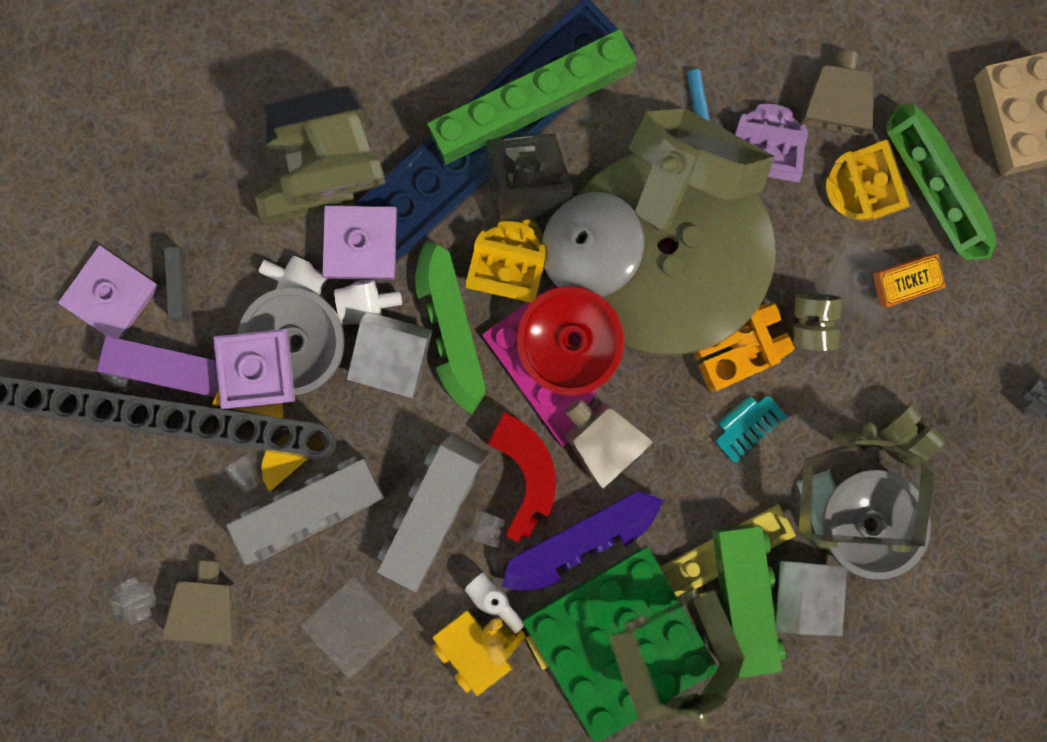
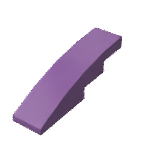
M105 336L97 372L209 397H215V394L219 391L215 360Z

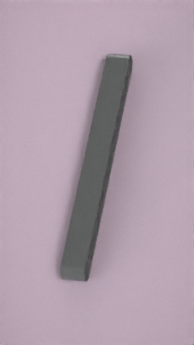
M0 376V388L6 386L7 389L5 399L0 402V412L316 460L330 457L336 449L334 434L325 426L316 423ZM41 391V403L37 407L32 408V396ZM76 396V409L71 413H67V401ZM111 402L113 405L111 415L102 419L100 415L101 407L105 403ZM142 407H147V419L143 423L137 424L135 421L136 412ZM177 412H182L184 416L183 424L179 428L172 430L170 427L171 417ZM213 417H217L219 420L218 430L214 434L207 435L205 432L206 422ZM252 422L255 426L254 435L248 440H241V427L246 423ZM281 428H289L291 432L290 440L285 445L277 446L275 443L276 432ZM317 433L325 434L326 444L324 448L319 451H312L310 440L313 435Z

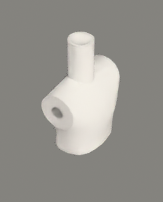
M292 256L285 269L267 260L262 262L259 273L278 281L276 289L300 288L320 295L328 279L323 278V273L314 268L311 263L296 256Z
M373 279L359 280L350 286L334 289L337 313L342 326L350 324L360 326L361 319L367 312L382 316L381 308L402 305L400 291L378 294Z
M484 572L465 588V592L480 610L488 614L499 615L515 634L525 626L519 615L510 607L506 594Z

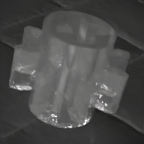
M133 577L113 587L116 594L110 596L109 605L117 620L123 621L127 619L131 626L152 616L149 609L155 606L156 598L148 583L142 582L138 584L136 578Z

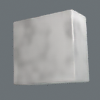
M367 312L360 322L347 380L413 398L420 382L432 330Z
M780 561L775 631L798 635L842 636L847 570L842 566Z

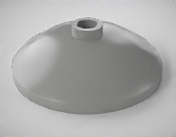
M590 192L568 200L553 214L545 228L542 238V244L545 246L544 268L550 279L558 287H582L594 291L602 297L614 293L633 277L643 257L645 235L639 216L636 215L634 209L624 200L609 193ZM584 234H587V241L583 244H580V237Z
M300 288L275 289L256 299L243 315L237 334L288 329L294 394H305L325 384L339 367L344 352V331L333 307L319 295ZM294 335H298L302 339V344L299 348H294L291 345V339Z
M870 470L854 474L843 480L830 494L823 512V535L912 539L919 491L905 478L892 472ZM930 515L925 547L910 546V552H897L888 550V545L838 542L837 548L828 549L834 559L854 575L875 580L894 578L910 570L923 556L930 538ZM868 518L874 522V528L871 532L864 528V522Z

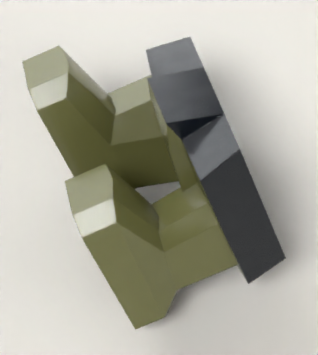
M342 86L263 105L267 114L266 146L272 155L286 156L289 173L280 177L281 182L255 196L259 218L264 224L324 212L325 206H350L356 203L354 192L386 184L381 163L371 152L364 130L367 128L365 122H369L356 90L352 87Z

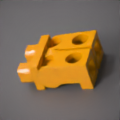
M775 303L760 305L751 319L731 337L708 349L693 353L696 361L729 347L732 349L698 365L710 394L781 362L780 359L795 350L787 333L771 339L767 330V326L781 321V316Z

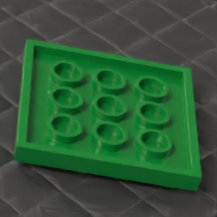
M647 545L635 550L521 618L593 742H601L639 719L624 683L610 636L626 629L624 623L630 619L645 615L648 618L678 603L675 592ZM683 606L633 631L659 704L666 703L711 676L718 668Z

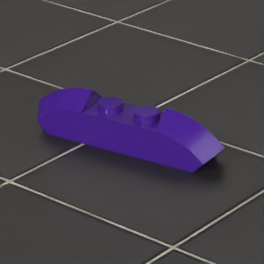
M639 491L633 492L510 558L501 587L515 590H534L548 587L562 581L556 568L562 565L566 571L583 562L584 560L581 555L594 548L596 554L608 549L615 544L613 537L618 535L624 546L629 545L640 537L654 521L663 499Z

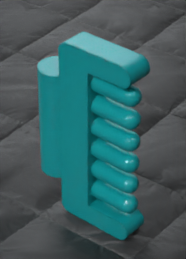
M748 395L717 422L724 432L716 438L715 443L732 462H738L740 459L738 454L744 456L745 450L736 439L746 450H751L752 445L743 436V433L753 444H758V438L749 428L759 438L763 439L765 433L756 422L759 423L765 432L770 433L772 428L762 416L773 427H777L778 421L773 415L779 421H785L787 418L786 414L770 396L763 397L757 403L752 396Z

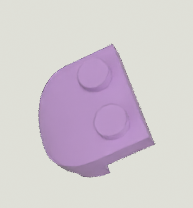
M761 104L756 107L755 111L747 115L743 114L735 135L775 156L768 177L799 182L803 174L804 147L808 139L806 125H800L792 117V110L776 104Z

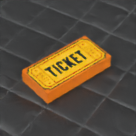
M930 253L873 273L880 307H890L946 287L938 253Z

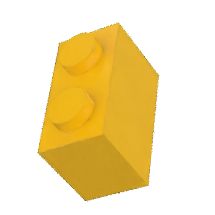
M467 609L432 637L436 642L432 648L444 664L450 661L456 668L458 673L454 677L466 693L472 690L478 696L512 670V665L506 660L498 668L483 646L481 638L483 627L471 611Z

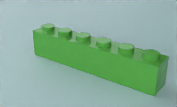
M619 29L427 123L430 136L445 165L632 74L637 59L622 30Z

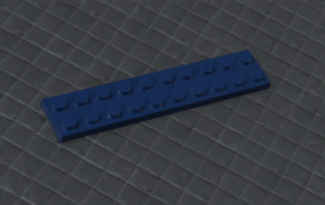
M581 0L466 104L619 29L591 0ZM626 38L631 50H633L634 45ZM575 102L445 165L430 136L384 177L386 184L372 188L353 206L397 208V264L512 160L506 154L505 147L528 145Z

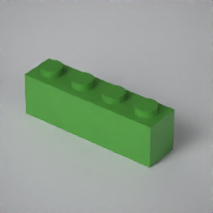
M755 523L712 529L722 609L745 657L738 678L782 672L781 660H785V649L782 639L777 638V631H775L777 603H773L771 589L775 588L774 572L772 567L767 565L766 553L770 552L768 533L763 531L762 526Z

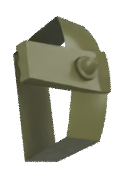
M686 108L647 111L628 147L635 154L653 164L635 213L659 229L669 231L688 185L728 201L763 192L775 156Z
M867 423L863 431L833 429L832 442L840 445V447L815 454L804 460L799 534L811 541H815L816 546L823 548H837L838 542L888 545V550L897 552H910V546L925 547L935 478L934 472L925 460L914 453L897 449L898 444L882 440L881 437L877 436V430L873 423ZM854 447L867 450L868 447L877 450L885 448L890 451L906 454L922 462L919 498L912 539L811 534L813 467L839 451Z
M693 589L676 597L678 603L648 618L645 615H641L624 623L626 629L610 636L624 683L638 718L642 720L644 726L687 715V718L692 717L700 727L706 726L707 713L714 711L728 700L727 693L741 671L745 657L715 591L712 590L699 594L697 589ZM694 601L720 665L700 695L694 693L678 696L666 703L659 704L633 631Z

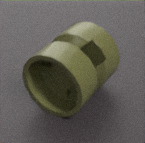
M822 293L796 294L794 315L799 318V322L793 326L792 343L794 347L818 351L839 348L840 327L835 324V321L841 319L842 297ZM814 316H818L819 320H814Z
M913 402L898 410L877 430V434L884 441L898 444V449L919 455L925 462L946 443V438L934 425L926 426L924 424L926 417ZM899 452L897 454L910 470H914L922 464L919 460Z

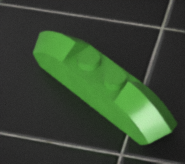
M899 104L886 123L887 133L958 254L966 260L991 258L996 246L991 221L953 153L935 125L917 106L913 104Z
M426 241L418 258L415 283L418 299L432 298L433 300L432 303L427 304L431 323H439L442 336L436 338V343L441 359L448 357L449 362L436 367L443 386L453 400L464 410L473 414L487 391L450 252L437 244Z

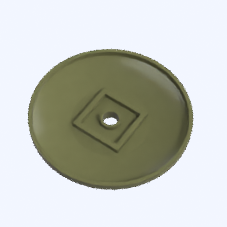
M637 154L627 156L609 165L594 176L579 195L590 192L609 193L624 200L635 211L653 164ZM688 185L669 231H663L640 218L645 235V247L641 263L633 277L623 287L603 297L613 306L620 317L625 335V348L649 355L679 356L715 346L741 329L762 303L770 285L775 265L776 252L773 227L768 212L757 193L728 201ZM582 235L580 237L579 243H585L587 241L588 235ZM664 238H671L677 242L678 249L672 254H664L657 247L659 241Z

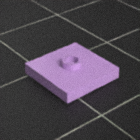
M325 206L323 278L395 280L397 208Z
M99 245L58 303L107 337L122 340L159 285Z
M288 329L214 337L221 409L295 401Z

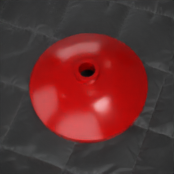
M566 286L543 293L528 306L519 323L517 348L525 370L540 386L558 394L580 395L599 388L616 372L624 353V329L616 310L601 295L586 288ZM573 332H577L581 336V343L579 345L573 344L570 340Z

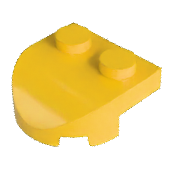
M887 139L855 152L849 151L840 156L835 161L829 178L826 180V191L832 206L838 212L851 219L871 221L911 207Z
M502 221L497 224V227L486 232L483 230L475 241L474 253L465 288L532 303L537 298L545 261L544 244L540 243L531 227L515 221Z

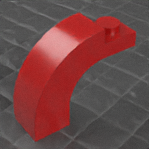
M504 412L488 446L512 458L520 466L525 476V497L506 534L507 537L519 542L522 536L527 539L530 537L538 519L532 517L535 510L547 517L549 516L555 499L556 474L551 455L541 438L525 423Z

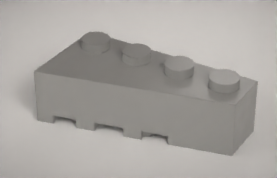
M452 433L440 447L433 445L424 462V465L429 467L424 479L417 477L408 494L409 497L413 498L408 511L402 508L393 524V528L398 530L393 541L386 540L379 552L377 559L382 561V564L377 573L417 592L444 542L445 534L450 530L460 510L461 503L465 500L475 481L478 469L485 462L489 452Z
M356 456L345 460L337 465L339 471L327 477L324 473H320L304 482L306 487L294 493L292 489L284 491L272 498L273 503L263 508H260L259 505L241 513L240 519L227 524L229 533L245 565L259 563L385 499L386 497L366 459L358 461Z

